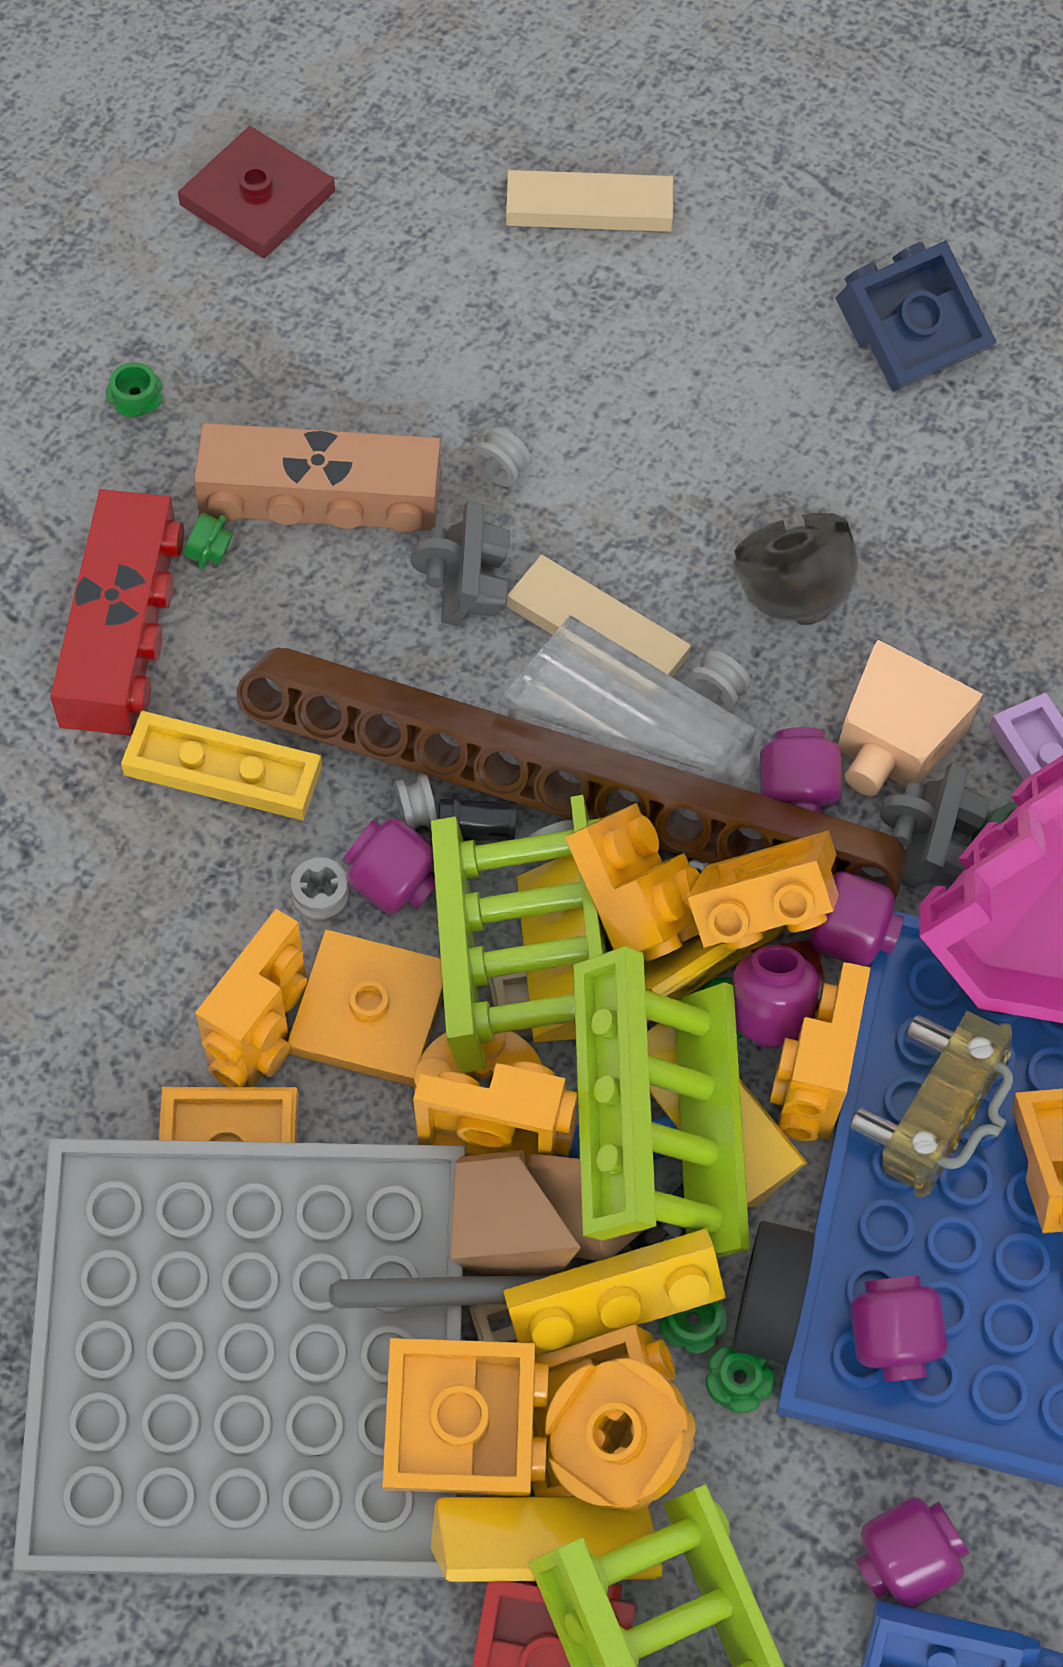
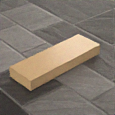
M508 170L506 226L672 232L673 176Z
M542 554L507 595L506 607L654 698L658 697L690 656L691 645Z

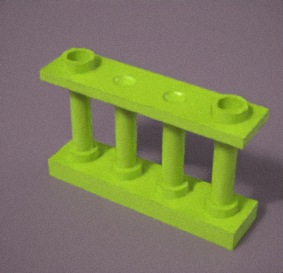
M583 795L570 797L574 829L476 846L474 840L464 841L456 816L431 821L446 1036L459 1073L486 1069L484 1043L494 1041L495 1034L575 1021L574 994L490 1007L488 1001H480L479 986L490 985V978L577 964L607 953L605 929L580 871L579 882L483 898L480 897L479 892L471 893L470 879L480 878L481 871L573 856L565 836L601 819L589 820ZM577 908H583L586 927V935L487 952H485L484 946L476 947L475 932L484 931L485 924Z
M626 946L574 964L583 1236L603 1241L655 1227L656 1221L686 1228V1234L707 1228L714 1246L716 1258L750 1250L734 985L724 982L678 999H672L646 990L644 954ZM647 1019L675 1028L677 1064L648 1055ZM650 1085L679 1093L681 1130L651 1122ZM653 1152L682 1160L684 1198L654 1190Z
M706 1484L663 1503L671 1525L601 1556L595 1557L589 1553L582 1537L529 1561L571 1667H638L639 1659L713 1624L732 1667H784L729 1539L730 1527L728 1519L720 1505L712 1499ZM684 1553L702 1596L628 1630L619 1626L607 1597L608 1586Z

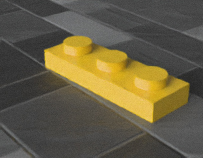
M142 710L121 762L124 776L302 821L305 819L323 767L321 755Z
M707 1228L503 1290L518 1343H535V1357L634 1324L640 1325L726 1298L714 1246Z

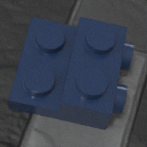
M947 240L927 249L923 242L913 244L893 256V264L879 270L875 263L867 264L855 270L844 278L847 286L835 297L859 347L862 348L870 345L892 392L984 352L997 343Z

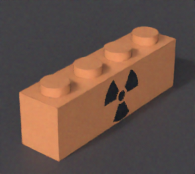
M203 423L194 477L199 515L204 512L219 519L222 514L226 516V521H234L239 518L271 520L283 525L303 522L332 524L344 529L365 526L392 528L399 532L430 531L436 527L441 477L440 438Z

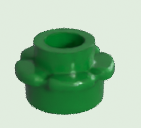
M130 362L119 366L113 371L106 388V398L110 405H115L118 414L135 418L152 413L160 406L163 400V396L160 393L163 389V384L149 366L138 362Z
M202 512L194 526L183 556L198 562V569L200 570L206 567L208 561L220 565L227 551L233 532L223 528L226 522L225 515L221 514L220 518L217 519Z
M715 1301L663 1317L659 1327L663 1338L671 1346H683L687 1352L698 1354L714 1347L716 1337H720L725 1333L728 1319L725 1308L721 1306L719 1301ZM689 1314H695L699 1318V1323L697 1325H689L686 1317Z
M723 1346L715 1351L709 1359L708 1368L710 1369V1374L706 1376L705 1385L708 1394L716 1403L735 1413H748L759 1407V1401L762 1398L766 1399L771 1395L775 1385L774 1372L770 1367L766 1366V1359L734 1352L732 1347ZM738 1371L743 1372L746 1375V1381L744 1383L735 1382L733 1374Z

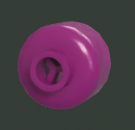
M795 727L777 731L775 733V740L764 745L760 751L761 795L821 813V810L836 805L842 798V768L839 746L835 742L826 739L824 730L818 728Z
M397 818L388 819L382 825L372 820L342 859V861L349 865L346 874L348 885L387 914L399 912L407 902L416 909H419L435 888V874L431 872L434 868L432 843Z
M840 871L835 873L833 878L839 896L834 911L826 913L827 921L821 925L805 930L810 932L809 941L812 949L826 956L860 966L869 965L876 958L879 950L891 954L898 940L904 920L903 916L893 913L895 900L892 890L885 885L848 872Z
M780 945L759 948L754 953L744 957L736 965L732 978L736 1029L744 1037L767 1048L782 1047L785 1038L798 1040L804 1018H816L820 979L815 967L796 950Z
M920 1275L864 1281L865 1292L855 1296L850 1303L855 1351L858 1361L869 1368H883L884 1382L927 1377L925 1363L939 1360L947 1352L946 1331L939 1293L932 1287L921 1286Z
M912 1496L863 1525L861 1541L867 1553L855 1559L877 1599L890 1592L898 1604L914 1609L956 1585L964 1574L961 1558L970 1553L939 1501L929 1507L921 1498Z

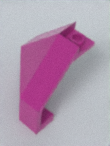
M1062 755L1024 779L1010 796L1017 804L1016 809L1001 824L997 822L988 823L958 858L965 870L950 888L946 890L944 886H935L919 905L921 939L979 1009L1063 1023Z

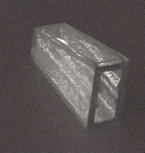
M569 615L498 701L499 714L738 788L745 783L757 762V757L752 754L756 728Z

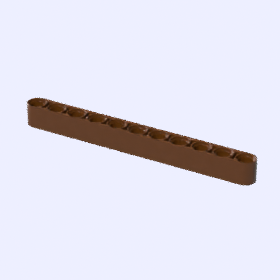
M277 647L268 650L242 677L236 689L237 701L241 709L248 717L260 723L566 819L573 820L570 798L573 796H584L589 820L602 819L637 803L642 816L647 817L651 821L657 832L659 848L678 854L684 853L685 856L710 864L829 830L836 851V858L831 868L832 875L843 871L885 885L892 890L894 900L899 892L906 867L907 855L903 845L895 837L887 833L292 649ZM266 678L274 681L279 686L281 692L273 689L268 684ZM324 697L334 700L340 710L331 707ZM382 715H387L390 718H392L398 724L399 728H395L389 725L383 719ZM440 733L453 737L459 746L447 743ZM499 752H506L512 755L519 765L505 761ZM559 770L573 774L579 783L565 780L559 774ZM618 790H628L634 793L640 801H630L624 798ZM678 809H689L695 812L701 820H690L684 817ZM739 828H750L758 832L762 838H749ZM867 866L876 867L883 871L886 876H871L865 873L862 868Z

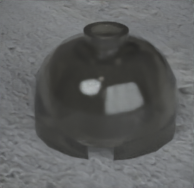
M834 513L804 514L802 517L805 526L794 527L786 530L783 520L771 523L753 532L736 546L734 553L737 560H733L740 584L749 602L761 613L782 621H796L800 625H810L827 618L830 610L842 602L851 591L858 570L857 549L847 519Z

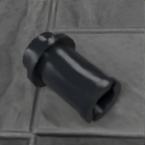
M453 793L452 799H440L438 819L456 816L463 838L515 839L517 803L512 801L506 803L460 800V793Z

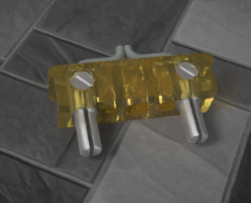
M966 1011L953 1032L920 1015L915 1016L912 1020L913 1022L909 1025L908 1035L942 1053L899 1125L864 1108L858 1109L856 1115L853 1116L852 1129L886 1145L883 1150V1172L913 1187L914 1194L917 1197L923 1198L930 1194L944 1168L957 1169L964 1166L983 1136L993 1135L998 1137L1004 1128L1006 1120L999 1116L998 1110L1013 1083L1012 1073L1005 1065L1011 1055L1013 1036L1012 1027L1008 1023H1002L998 1026ZM999 1074H1001L1003 1081L988 1107V1116L994 1125L978 1127L970 1136L960 1155L950 1159Z

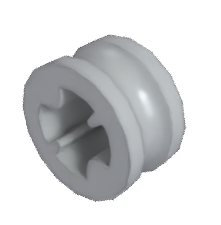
M498 427L491 428L485 435L484 442L479 443L471 452V458L480 473L491 482L503 487L511 486L518 479V472L524 471L531 463V455L524 443L513 433Z
M709 651L701 659V667H696L688 675V683L691 690L702 702L713 709L729 712L737 704V695L746 693L751 681L746 670L735 659L719 651Z
M419 775L417 782L414 784H406L403 779L394 781L401 821L413 830H416L419 826H425L431 831V821L437 820V813L427 775Z
M313 857L299 864L291 875L290 889L292 901L296 911L303 918L313 922H326L337 918L344 912L349 903V888L345 869L337 861L327 857ZM327 880L331 882L332 895L330 897L323 893L317 894L313 899L309 897L308 884L310 882L317 886L323 885Z

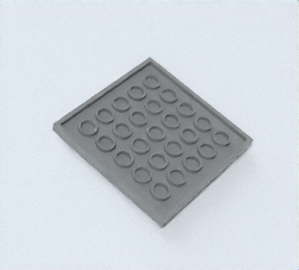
M49 1138L13 1571L17 1573L445 1579L430 1549L434 1506L437 1499L457 1497V1493L383 1490L382 1487L390 1338L461 1341L462 1305L340 1309L330 1303L329 1288L331 1284L340 1279L462 1277L463 1267L450 1260L455 1163L459 1157L465 1156V1146Z

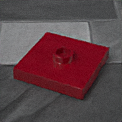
M248 126L178 191L179 205L265 259L335 192V180L329 174L257 129Z

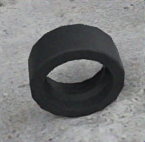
M767 1221L759 1223L732 1345L734 1352L780 1363H787L789 1361L810 1274L815 1244V1234L813 1232Z

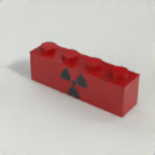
M99 489L50 695L59 728L132 736L137 713H141V710L146 712L148 710L151 696L150 677L146 676L149 660L157 661L160 656L162 626L157 624L160 608L168 609L172 601L173 574L168 572L171 557L180 558L184 544L183 522L175 521L170 496Z

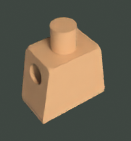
M877 640L846 715L838 743L840 751L854 759L845 773L846 782L855 791L866 796L877 795L887 778L905 787L908 783L920 784L968 732L983 694Z

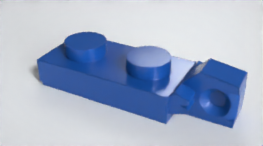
M876 1601L861 1667H1063V1653L1041 1647L1039 1640L1027 1635L1023 1636L1022 1633Z

